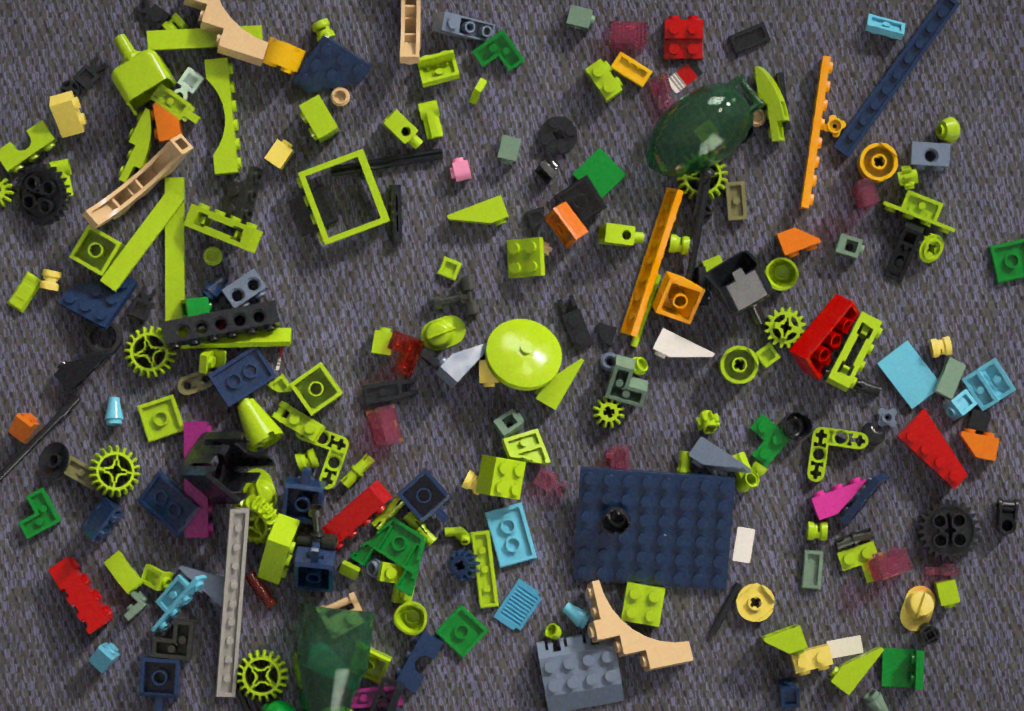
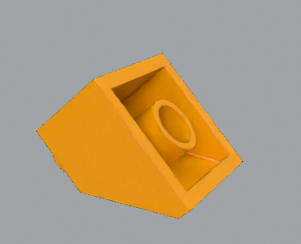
M666 271L653 300L652 307L655 313L691 324L705 289L683 276Z

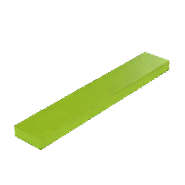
M262 25L240 26L254 37L263 40ZM200 28L146 31L147 49L153 51L218 47L215 45L218 34Z
M168 188L100 281L117 292L185 200Z
M277 328L270 332L261 330L257 331L258 333L254 335H246L245 333L240 334L239 337L234 339H227L225 337L220 338L219 341L214 343L205 341L200 342L201 344L198 346L184 345L180 349L291 346L292 329ZM181 330L178 332V336L180 337H186L188 335V332L185 330ZM197 330V332H198V333H201V334H203V333H205V332L207 331V330Z

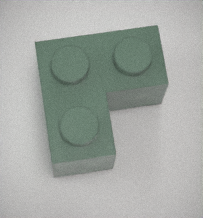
M616 354L606 385L605 398L642 408L647 394L648 381L632 377L635 359Z

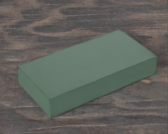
M947 357L933 392L948 400H952L966 365L952 357Z
M804 549L801 588L821 590L824 551Z

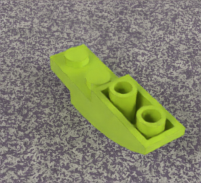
M756 66L754 67L755 72H753V79L757 83L758 90L756 91V100L759 102V105L767 106L765 113L770 123L768 128L769 137L773 142L785 141L782 122L790 121L785 100L771 75L763 67Z
M146 107L144 111L141 110L136 120L138 124L136 128L131 129L128 138H130L129 143L135 147L129 150L126 166L123 165L118 173V176H120L119 180L123 183L133 176L136 168L141 169L147 164L151 152L153 121L151 112Z

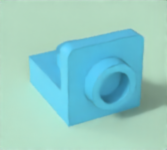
M964 389L942 407L946 414L955 421L976 406L977 402L968 390Z

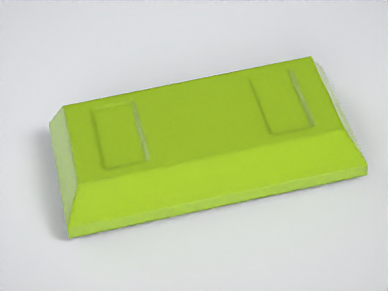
M27 271L7 304L23 314L39 290L42 280Z

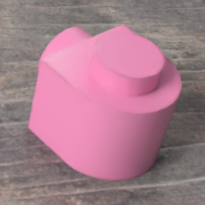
M463 157L452 159L453 167L450 168L452 179L456 178V182L472 179L468 160H463Z

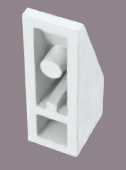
M664 328L661 329L652 348L655 350L654 354L663 359L666 356L669 358L713 357L715 354Z

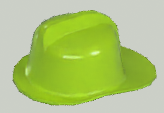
M454 315L435 319L423 327L421 341L425 347L433 351L443 350L456 345L465 336V324L462 319Z
M251 469L248 472H260L261 475L255 484L246 483L243 492L248 495L253 493L255 496L261 495L262 499L267 498L269 504L273 503L272 507L274 509L278 499L272 478L263 469Z

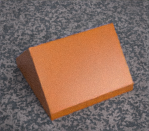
M566 201L553 208L544 218L566 249L589 232Z

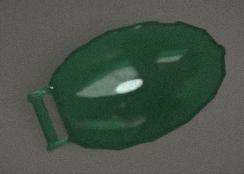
M743 74L738 75L728 83L717 82L703 85L682 95L659 117L649 135L644 152L649 168L662 174V176L681 177L687 173L700 172L728 157L745 140L754 122V113L765 105V101L757 96L746 82ZM737 85H740L754 103L752 106L748 104L744 96L736 88Z

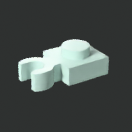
M188 67L177 82L181 85V88L176 89L174 92L176 94L181 92L183 99L187 100L188 92L190 91L194 94L205 78L191 67Z

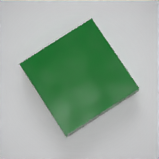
M601 148L596 150L572 174L577 180L588 175L602 198L626 176Z
M1024 239L988 246L997 284L1024 278Z
M460 604L435 633L459 656L464 658L489 629Z

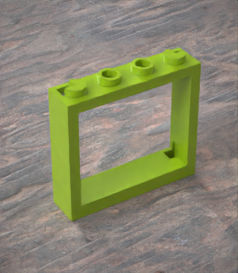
M363 149L298 173L299 177L296 180L299 188H304L306 195L303 196L306 206H310L313 213L310 214L313 225H318L319 232H317L320 243L324 242L325 245H329L390 222ZM358 157L380 219L328 237L306 176Z

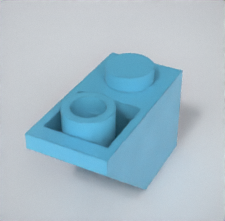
M105 642L96 649L88 661L101 673H104L120 656L118 653L119 649L110 642L108 644Z

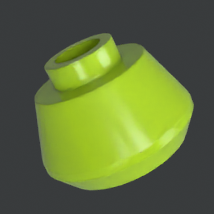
M947 117L937 124L935 133L939 139L948 143H954L960 135V125L955 118Z

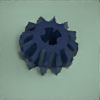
M459 549L452 553L453 557L448 559L451 565H448L447 568L452 569L450 575H455V580L457 581L462 579L463 582H466L469 578L474 579L476 577L475 573L480 571L476 567L480 562L475 560L478 555H472V550Z

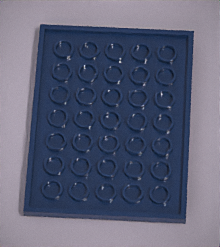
M580 466L573 580H599L600 582L614 583L633 582L644 585L726 590L735 476ZM610 507L623 508L627 510L631 517L630 527L622 535L616 533L613 536H608L600 527L602 514Z

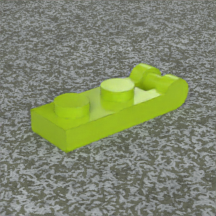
M281 400L278 405L280 407L271 417L316 444L326 427ZM286 411L289 412L287 418L282 417Z

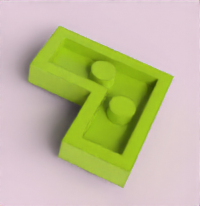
M869 541L836 553L842 571L861 565L866 583L885 578L874 541Z
M380 561L377 580L394 583L391 602L403 604L412 601L413 594L408 596L395 587L405 569L396 563Z

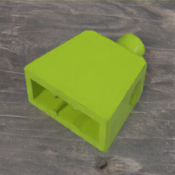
M394 109L381 123L402 144L408 142L415 150L423 142L416 135L419 130L397 109ZM404 127L408 130V134L406 136H404L401 133V130Z
M604 223L599 225L598 244L631 247L634 246V243L643 244L644 232H636L635 226Z

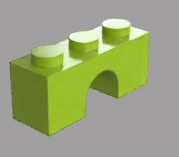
M43 120L26 131L31 138V144L26 150H18L11 142L0 148V162L7 172L17 173L21 171L25 163L28 161L30 163L34 162L40 157L39 154L44 150L48 152L56 146L54 143L58 140Z

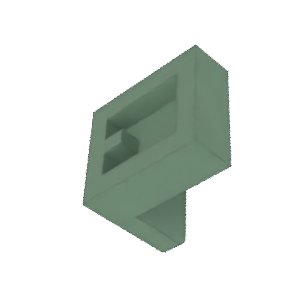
M135 590L130 593L137 603L132 602L125 609L127 613L124 614V617L128 621L135 618L149 605L146 602L147 597L141 591L137 592Z

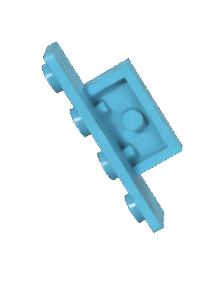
M181 574L175 577L155 601L165 613L152 627L151 631L153 633L163 632L170 626L169 622L181 613L180 609L193 599L192 595L204 586L203 582L207 579L206 575L196 576L190 583Z

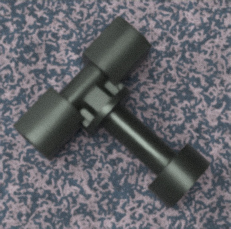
M472 276L461 278L463 290H459L457 295L441 297L440 294L433 295L435 310L443 309L442 305L461 302V305L466 306L467 316L478 315L477 301L474 300L473 296L474 284Z
M312 504L308 506V516L312 518L313 529L309 533L299 532L297 536L298 547H312V542H317L322 545V548L336 549L338 535L325 534V530L321 529L320 517L324 515L322 505Z

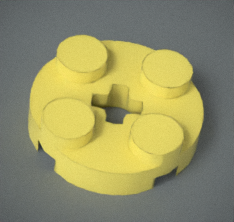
M758 583L748 584L739 591L736 597V608L744 619L760 622L772 614L774 596L764 585ZM752 598L760 599V601L758 602L760 605L759 607H751L750 604L752 603Z

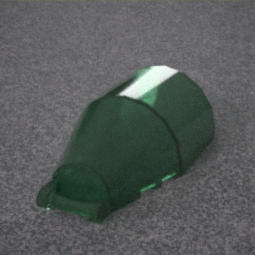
M299 601L292 663L302 711H350L354 695L358 692L362 677L368 670L375 611L333 609L310 605L311 601Z

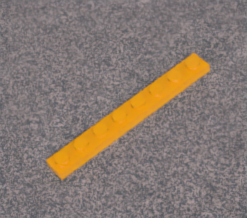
M822 56L820 62L799 209L807 210L809 205H813L814 194H811L812 187H815L817 175H814V169L818 168L819 157L817 156V149H821L822 138L819 135L820 130L824 129L825 124L822 114L823 111H826L828 100H825V93H829L830 81H827L828 73L831 74L833 69V62H830V56Z
M666 188L620 333L637 337L641 328V322L652 294V288L658 275L661 260L664 257L672 226L682 201L684 191L680 189Z

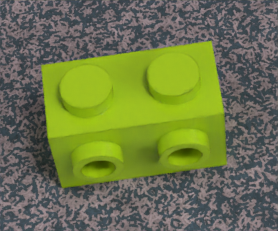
M600 58L585 69V74L605 103H608L622 93L623 89L621 87L623 84L617 76L613 77L610 72L612 68L607 61L603 62Z

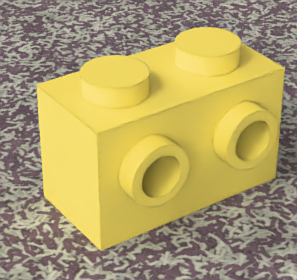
M72 91L51 96L49 107L62 138L83 133L87 120L85 114L79 110L81 106L78 97H74Z
M828 644L804 649V653L796 656L793 653L789 654L793 671L796 674L799 673L800 676L810 674V670L818 668V671L829 669V665L833 664Z

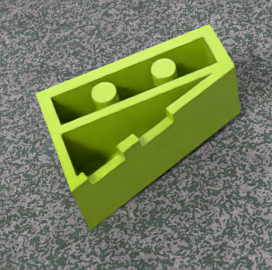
M280 513L268 536L257 575L258 578L278 585L281 578H286L289 568L286 565L289 566L292 555L290 553L294 551L296 545L294 540L300 524V520Z

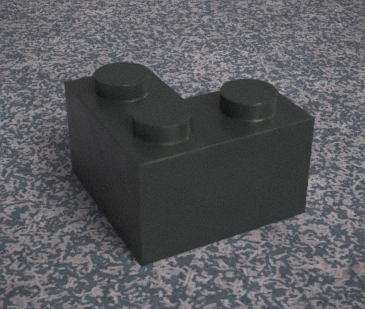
M177 618L174 620L173 637H153L151 657L188 661L193 659L196 620Z

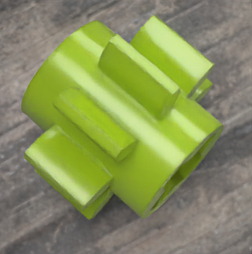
M910 165L902 166L901 172H897L899 186H904L905 190L914 189V183H919L917 170L911 169Z
M711 410L702 411L699 417L696 418L698 430H703L706 434L714 433L717 427L720 426L718 413L713 414Z

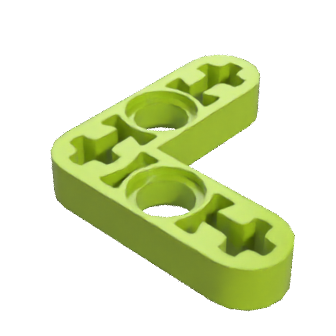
M827 427L816 428L812 435L807 470L808 478L813 482H819L824 478L829 445L861 450L866 448L869 443L867 435L861 432ZM821 430H824V434H827V437L822 440V444H826V448L814 446L815 442L819 443V437H816V434L820 433ZM838 433H844L846 436V441L842 444L837 443L835 440V436ZM849 433L853 434L852 438L856 439L861 435L865 443H862L860 447L857 446L856 442H851V446L847 445ZM816 449L823 450V459L816 460L813 453ZM812 461L823 463V467L819 466L818 468L821 476H818L817 479H814V475H811V471H814L816 466L811 465Z
M324 430L323 433L328 436L327 442L321 444L317 441L315 444L296 433L300 440L329 450L319 481H322L323 477L327 478L329 472H325L326 468L330 471H337L336 476L334 474L331 475L330 479L333 483L326 486V489H332L336 485L349 449L348 439ZM331 435L335 436L334 441L339 442L343 439L346 447L340 450L337 449L338 446L332 444V447H328L331 442ZM336 457L339 459L340 463L337 468L329 466L330 458Z

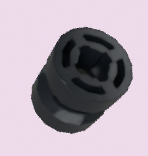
M925 622L919 626L917 631L918 637L924 643L932 645L939 640L940 632L933 624Z

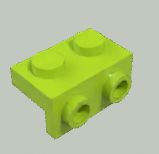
M445 50L437 54L422 56L419 63H417L423 88L460 79L453 50Z

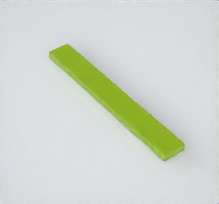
M165 177V192L169 188L185 200V178ZM185 201L165 226V321L183 318L181 300L185 299V226L183 225L185 221Z

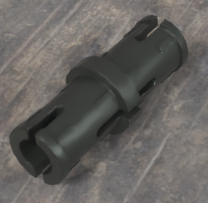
M868 527L858 532H849V535L834 539V544L837 547V551H840L850 546H859V543L874 539V534L871 531V527Z

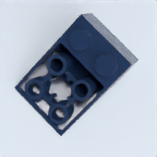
M105 495L81 525V528L92 542L107 539L113 531L111 529L113 524H118L124 517L122 512L125 509Z

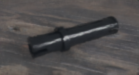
M389 185L390 202H388V206H390L391 243L403 242L401 185Z
M826 368L823 380L827 379L831 371L830 369ZM861 378V380H857L853 389L857 390V393L861 394L863 392L878 398L882 386L867 382L864 378Z

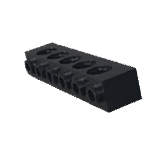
M272 300L161 322V329L165 348L178 350L184 345L192 347L201 344L200 342L205 341L214 343L219 341L220 338L225 337L227 339H234L239 337L240 334L245 333L246 335H254L258 333L257 331L261 330L266 332L274 331L277 329L276 327H279L280 321L276 302ZM259 315L262 316L264 320L262 322H256L253 318ZM238 319H242L245 322V324L243 326H237L234 322ZM218 323H224L226 328L219 330L215 326ZM205 327L207 331L201 334L197 332V328ZM181 330H185L188 332V335L186 337H180L178 336V332Z

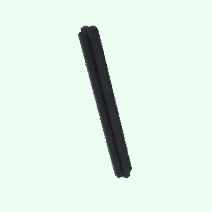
M434 149L368 160L372 171L440 160L444 156L442 149ZM360 162L336 165L330 168L333 177L363 172Z

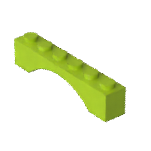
M228 58L204 60L206 79L219 94L225 114L223 137L213 154L215 175L240 174L239 169H242V158L238 157V150H241L240 138H236V131H239L238 119L234 118V112H237L236 100H233L232 93H235V82H231V74H234L233 63H229Z

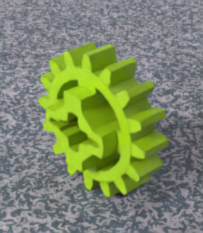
M780 307L779 313L773 310L774 316H767L770 322L764 323V325L768 326V329L764 330V332L770 334L767 340L773 339L772 345L779 343V348H782L786 344V347L790 348V343L794 345L797 342L796 340L801 337L800 334L805 332L802 327L806 323H801L800 320L803 319V316L798 317L797 310L792 313L791 307H788L787 311ZM784 315L782 321L774 322L778 316ZM791 318L795 319L797 326L793 325ZM786 322L787 327H790V330H787L784 333L783 329L780 328V326L784 325ZM773 329L779 333V339L774 335ZM789 334H796L791 340L786 341Z

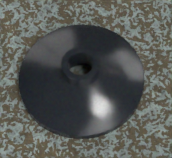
M53 442L42 451L39 458V471L44 478L55 480L66 471L69 464V451L67 447L60 442Z

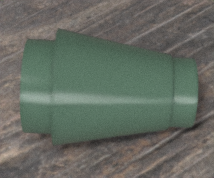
M873 689L864 695L865 704L872 711H889L881 692Z

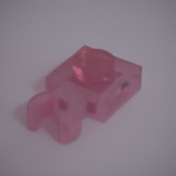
M667 73L649 79L653 97L659 98L658 106L660 110L666 109L667 106H673L674 100L669 96L672 88Z
M543 466L533 481V484L547 492H550L551 488L555 489L556 494L559 496L564 495L559 492V486L564 485L568 488L567 483L556 481L558 475Z
M943 563V567H925L924 574L960 576V568L955 567L953 563Z

